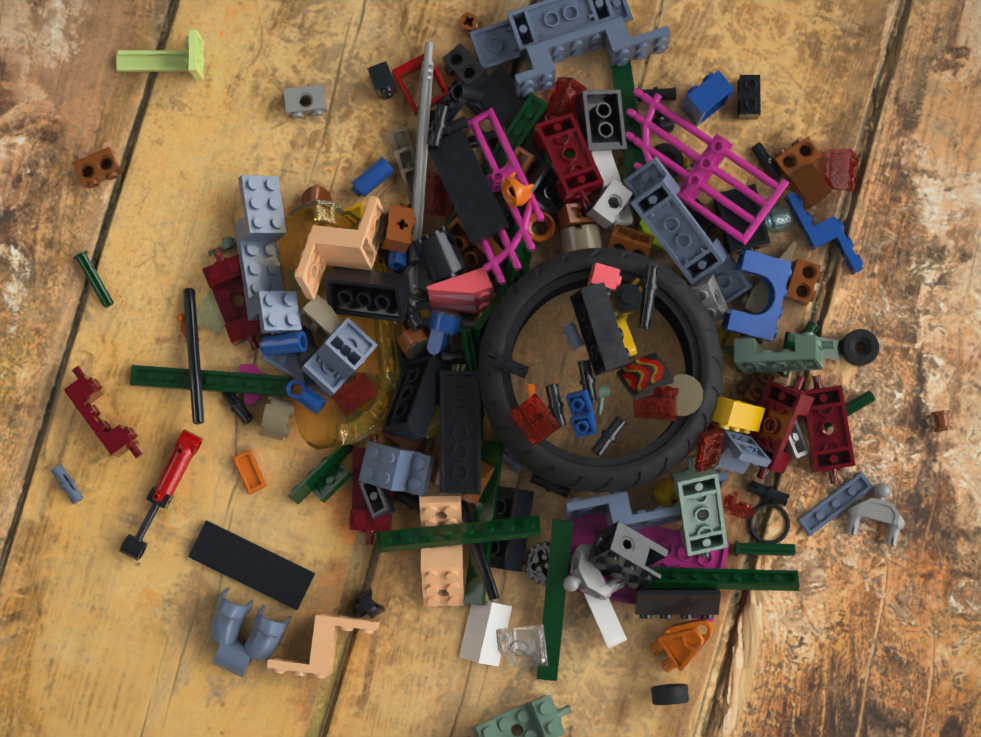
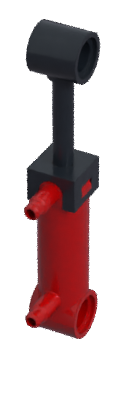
M186 429L182 431L175 444V449L155 487H152L146 500L152 502V505L136 535L128 534L120 548L121 553L136 561L141 559L148 545L142 539L159 507L168 509L174 497L173 494L193 456L199 450L203 438Z

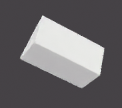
M485 600V605L471 604L459 657L476 663L499 666L512 606Z

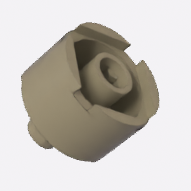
M585 224L579 228L573 226L560 230L562 253L587 248H602L600 229L597 224Z
M268 396L271 404L266 403L261 427H264V431H259V435L283 441V437L288 438L290 426L287 425L288 418H293L295 406L292 405V401Z

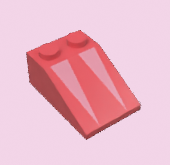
M484 267L426 286L431 311L435 308H442L457 313L478 314L484 312L494 298L493 286Z

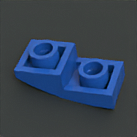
M587 389L568 393L565 397L572 414L570 421L576 437L596 434V421Z

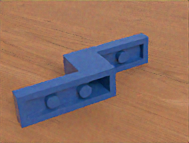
M795 192L786 195L784 199L812 251L834 240L852 275L860 272L863 269V261L852 249L854 245L850 237L845 236L841 220L833 216L813 226L811 215L808 212L806 213L802 207L804 203L800 195H796Z

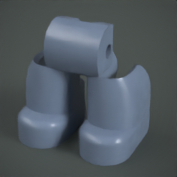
M227 587L220 593L209 629L210 638L220 644L214 657L213 665L243 678L252 658L264 661L273 654L279 646L292 616L289 615L284 622L270 620L263 616L266 606L262 605L255 616L253 627L246 642L239 641L240 630L254 601L250 600L246 605H238L228 601L226 597L230 588Z

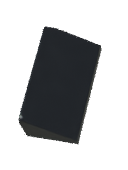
M365 482L359 483L373 519L392 514L396 511L388 489Z

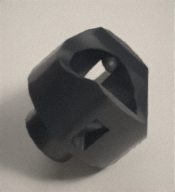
M656 110L651 122L667 133L672 132L675 122Z
M630 283L619 286L613 296L615 308L623 313L635 311L642 301L640 289Z
M371 587L357 596L360 603L354 607L361 618L368 614L373 619L385 611L383 605L376 603L372 599Z

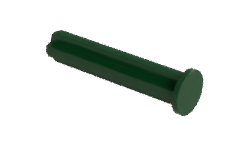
M88 251L77 254L73 259L78 261L103 307H110L114 304V301L88 258Z
M473 326L461 327L458 331L462 335L467 370L479 371Z
M867 391L845 404L847 417L874 402L875 397L873 393ZM825 423L822 429L827 432L828 428L832 425Z
M738 540L734 542L735 557L738 555L794 556L796 554L795 544L738 543Z

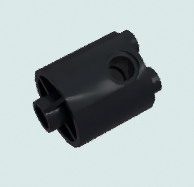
M447 225L412 242V247L430 283H438L459 276L467 266Z

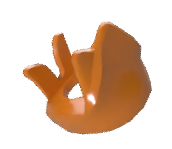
M513 172L501 182L504 199L512 208L524 205L532 197L531 190L534 187V184L524 186L514 178L516 172ZM512 186L514 188L516 197L509 192V187Z
M542 212L544 216L543 221L548 225V231L545 235L537 236L532 231V225L537 221L535 213H532L528 227L532 241H536L539 244L548 241L558 228L553 218L545 212Z

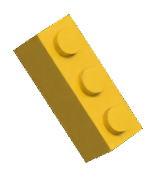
M718 397L712 421L718 422V427L728 430L731 429L750 434V431L759 432L765 408L742 401Z

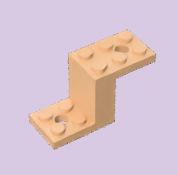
M370 196L368 204L364 207V215L362 221L358 224V230L313 225L311 232L307 236L305 249L301 252L299 266L295 269L294 273L295 279L307 299H315L326 265L372 270L383 237L386 216L378 197Z
M461 496L419 497L421 527L462 523ZM463 545L421 549L424 606L464 605Z
M318 613L315 615L310 661L272 657L268 659L267 668H272L274 673H284L288 670L293 671L292 675L305 676L307 673H313L315 678H325L333 671L338 626H340L339 630L352 631L354 628H359L361 633L372 634L374 630L379 629L380 620Z

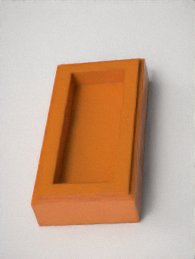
M252 449L232 457L248 494L267 487Z

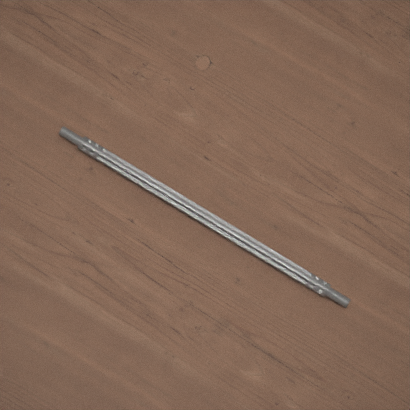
M429 41L425 42L424 61H422L412 199L413 217L416 218L415 228L411 231V235H414V241L422 237L434 66V62H432L433 42ZM409 247L408 264L419 260L413 247ZM420 264L411 267L407 273L410 292L415 296H418ZM411 297L409 298L411 305L415 306L418 301Z

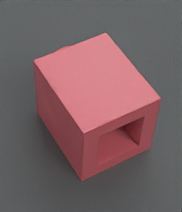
M595 263L592 265L587 286L604 282L605 287H608L610 292L614 291L621 283L620 269Z

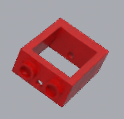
M424 53L392 70L393 76L415 116L418 115L419 106L416 107L402 79L421 69ZM435 65L433 66V77L442 94L431 99V108L440 104L449 92Z

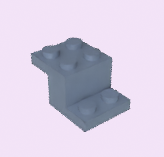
M347 318L303 365L301 370L332 396L378 345Z
M724 428L720 430L715 439L703 436L697 444L700 447V452L707 456L710 460L709 463L714 468H723L731 473L744 474L750 464L767 467L771 462L751 436Z
M368 441L359 481L391 491H405L426 497L435 457L403 447L388 446Z

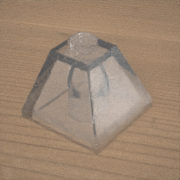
M543 624L496 629L498 651L511 668L548 666Z

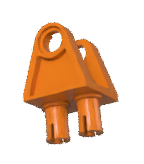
M701 618L673 624L657 641L649 645L650 651L656 650L652 653L655 656L664 650L669 655V658L661 662L662 668L667 666L664 669L665 672L669 673L676 667L679 671H682L712 635L713 625L709 620ZM705 625L707 627V634H701L697 626Z

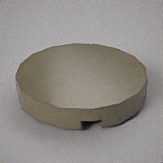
M677 374L674 376L673 383L662 387L661 401L669 413L677 416H687L694 413L700 407L703 401V390L700 383L694 377L687 374Z

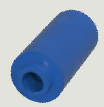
M381 156L351 182L353 184L351 189L358 197L362 195L365 198L395 171Z
M303 331L264 336L260 342V349L266 356L305 352L308 346L307 337Z

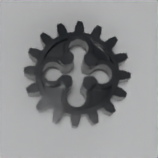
M544 541L543 544L537 542V548L531 546V554H525L528 557V561L523 562V564L528 565V568L524 571L531 573L528 578L535 579L534 583H541L542 586H546L548 568L546 560L549 558L550 542ZM537 563H538V564H545V567L539 566V567H537V569L535 570V565H536Z

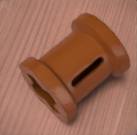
M469 12L461 16L460 29L464 34L470 35L469 32L478 29L477 17ZM468 21L469 23H472V26L469 27L468 24L465 25V22Z
M950 410L931 412L936 426L934 432L953 430L948 417Z

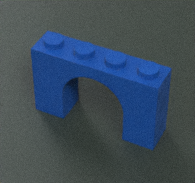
M750 250L739 251L735 271L760 278L767 287L768 301L765 308L755 315L734 309L725 310L721 330L743 336H752L765 342L773 341L778 333V327L776 326L783 312L781 305L787 295L786 284L792 274V262Z

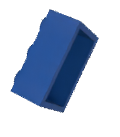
M719 70L715 74L710 72L703 78L700 86L694 85L687 91L688 94L683 100L682 110L697 127L728 102L734 88Z

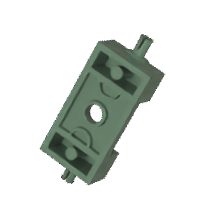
M804 332L801 335L795 336V352L790 349H783L781 352L773 353L770 350H763L761 345L752 336H741V339H734V346H724L725 355L734 354V363L743 373L824 370V349H835V341L819 340L816 334Z
M690 455L686 457L688 468L671 472L673 488L678 497L682 527L679 528L681 542L688 556L700 554L701 558H705V556L708 558V552L728 548L719 477L712 464L696 466L695 455ZM700 510H707L704 517H697V513Z
M543 695L476 724L471 729L474 737H559L566 734L561 723V717L572 713V711L569 709V705L557 709L551 695ZM515 724L521 727V733L518 736H514L511 732V728Z

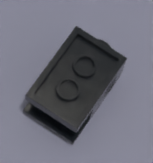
M755 184L747 186L758 194ZM737 189L720 192V194L754 217L762 208ZM712 199L716 215L744 234L750 223L715 199ZM763 219L746 245L720 228L724 246L731 256L739 254L741 250L755 252V250L765 248L771 243L765 219Z
M618 521L596 533L588 562L594 564L596 568L608 572L613 578L627 583L629 587L638 590L661 579V575L648 568V566L666 558L669 550Z

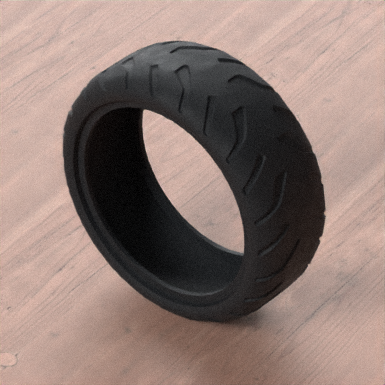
M587 248L565 252L540 263L526 272L506 291L495 307L485 328L479 352V387L481 398L489 422L502 444L520 463L536 475L554 484L580 491L611 492L624 490L652 481L670 471L692 452L704 436L712 421L717 407V398L720 397L722 389L723 364L718 333L709 312L697 294L679 275L666 266L646 256L623 249ZM595 263L620 269L619 276H622L620 286L628 283L631 284L637 277L640 279L637 285L641 286L645 279L646 265H654L659 267L657 277L658 290L655 293L654 308L667 320L678 338L684 357L685 374L694 377L702 387L703 401L700 407L694 413L687 416L675 415L669 426L655 441L642 450L629 455L615 458H589L558 448L542 437L524 416L514 395L511 373H504L502 369L486 364L490 351L506 358H512L517 338L531 316L551 299L571 290L588 287L591 268Z

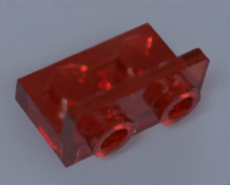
M558 77L545 113H550V115L557 117L573 113L576 119L575 96L582 91H586L587 88L572 77Z
M827 149L825 182L831 190L853 192V187L856 186L857 182L855 167L858 166V155L852 149Z
M427 172L425 212L432 216H450L452 214V201L440 175L435 172Z
M366 373L355 375L351 379V383L346 386H340L335 394L332 395V398L346 417L380 394Z
M671 386L654 388V395L633 399L634 418L676 421L679 389L672 388Z
M536 393L510 412L514 422L520 426L526 434V438L534 446L561 428Z
M713 421L709 423L707 431L701 433L694 467L699 472L719 465L725 430Z
M733 491L728 496H725L723 502L725 514L745 519L754 517L756 509L751 508V504L745 502L736 503L738 492Z

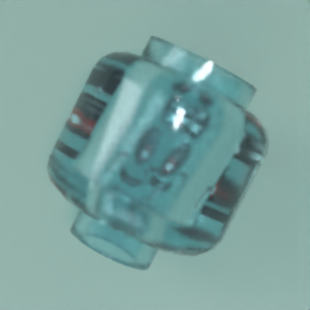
M784 206L771 208L764 218L768 232L775 234L789 230L793 222L791 211H788Z

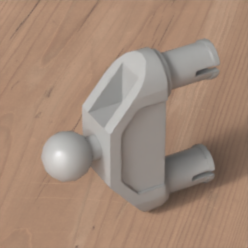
M881 482L876 485V499L867 498L847 509L849 518L844 533L857 536L860 520L863 517L886 523L888 530L884 544L897 547L900 529L904 528L905 521L891 502L884 501L891 493L888 484Z
M593 542L588 545L581 544L576 548L573 555L570 571L572 576H567L563 581L565 590L573 592L579 588L581 592L591 597L606 600L611 596V593L624 588L625 582L616 584L621 581L620 579L613 578L605 582L599 569L594 564L588 562Z

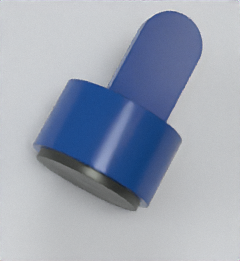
M442 308L432 310L428 325L431 328L427 344V350L430 354L437 355L442 350L445 351L451 334H458L462 320L459 313Z

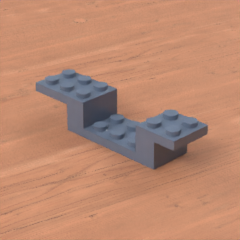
M544 0L507 13V20L471 31L469 34L479 63L487 70L526 57V47L621 16L624 23L632 21L633 17L627 0Z
M621 16L526 47L528 71L515 75V92L517 97H528L536 91L551 89L555 86L556 79L554 64L560 63L568 57H578L587 51H597L602 46H604L612 66L616 64L617 66H624L628 63V60H642L647 55L653 53L661 54L668 49L670 29L668 26H664L629 37Z
M657 156L623 180L635 196L630 204L691 284L704 276L714 274L726 304L752 288L753 284L745 273L735 271L737 263L718 237L711 241L679 199L677 193L681 188Z
M241 175L238 180L244 217L235 223L234 226L248 321H260L261 333L300 332L302 327L296 291L284 290L277 241L287 234L278 176Z
M716 470L720 488H723L729 479L727 471L721 472ZM621 490L611 491L609 495L605 496L594 494L585 500H581V498L571 499L569 503H566L563 511L565 520L605 512L608 526L620 521L633 530L681 521L679 502L674 504L675 507L667 508L666 505L654 508L655 511L647 512L644 509L634 512L635 515H632L627 491L621 492ZM700 510L697 513V517L705 516L707 510Z

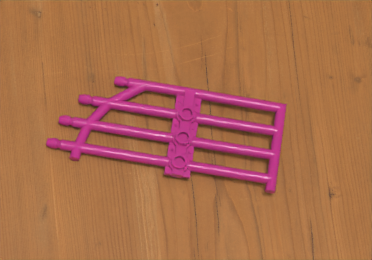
M635 88L633 94L641 98L649 107L645 117L634 109L629 108L627 110L628 116L634 118L635 121L642 125V139L635 137L633 133L628 131L625 134L626 139L642 149L646 163L657 156L662 164L684 178V181L679 186L681 189L677 193V196L684 204L746 245L789 182L783 178L779 183L732 152L730 149L733 144L717 133L711 138L660 103L662 96L658 93H655L652 98L648 94L643 93L641 89ZM657 110L706 143L708 146L702 155L651 122L655 111ZM650 131L696 162L690 172L650 146ZM725 157L772 188L774 191L768 200L720 169L718 166ZM638 162L633 165L635 170L643 166ZM715 174L759 204L762 208L756 217L707 185L706 183L711 176ZM703 191L750 223L744 234L697 203L695 199L699 193Z
M493 108L468 119L469 128L471 127L492 172L486 178L493 193L498 191L502 193V180L513 172H516L514 178L524 186L529 185ZM488 118L510 163L501 169L498 168L478 123ZM533 192L532 197L527 201L523 218L517 207L512 208L506 202L518 227V231L511 242L505 230L498 233L505 248L495 257L487 239L479 242L488 260L483 267L486 273L492 269L499 285H504L506 282L498 264L507 257H509L516 271L522 269L515 252L522 239L530 252L535 250V244L528 231L532 213H535L534 215L539 222L544 220L542 211H540L541 209Z

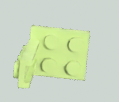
M189 30V36H186L185 39L186 49L189 50L116 51V71L189 72L196 81H204L203 46H205V42L197 30Z

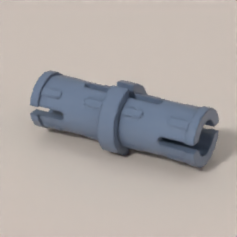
M62 464L51 470V473H53L60 484L59 488L65 491L73 505L84 498L74 484L75 480L70 478Z

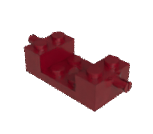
M545 113L542 115L544 122L535 124L532 136L539 152L545 151L558 179L556 190L563 204L580 201L584 211L589 210L592 206L588 197L601 191L604 183L603 178L573 113L551 119L550 113ZM564 152H572L574 158H566Z
M218 247L217 250H212L217 261L210 266L202 268L209 287L213 291L231 343L235 346L249 341L252 351L260 348L256 337L265 333H261L260 321H248L239 254L230 258H224L221 247ZM240 295L243 297L244 302L241 306L233 304L235 296Z
M79 366L75 367L72 372L78 379L64 389L67 396L111 456L120 457L130 450L135 459L140 457L143 453L136 446L139 443L136 439L138 437L137 433L132 427L129 428L120 424L112 428L106 420L103 421L99 416L101 414L100 410L95 404L92 405L91 403L104 395L101 391L103 387L96 378L88 377Z
M797 375L793 386L769 380L759 407L765 408L759 432L750 431L748 436L755 440L771 460L767 467L760 466L756 476L759 479L764 480L768 470L779 473L785 472L791 454L785 452L784 448L797 416L807 417L814 401V397L805 394L801 390L805 378ZM774 420L775 428L771 431L769 425Z
M821 375L812 376L814 388L804 391L805 394L814 397L807 417L804 416L811 452L808 456L811 473L829 472L830 484L839 483L838 470L856 466L842 385L822 387ZM825 423H830L833 426V432L830 435L823 432L822 428Z
M370 434V441L374 439V442L378 443V435ZM353 448L352 509H350L349 530L366 532L365 545H369V537L370 545H374V533L392 530V514L377 519L372 518L359 485L362 482L359 481L366 448ZM388 490L393 502V491Z

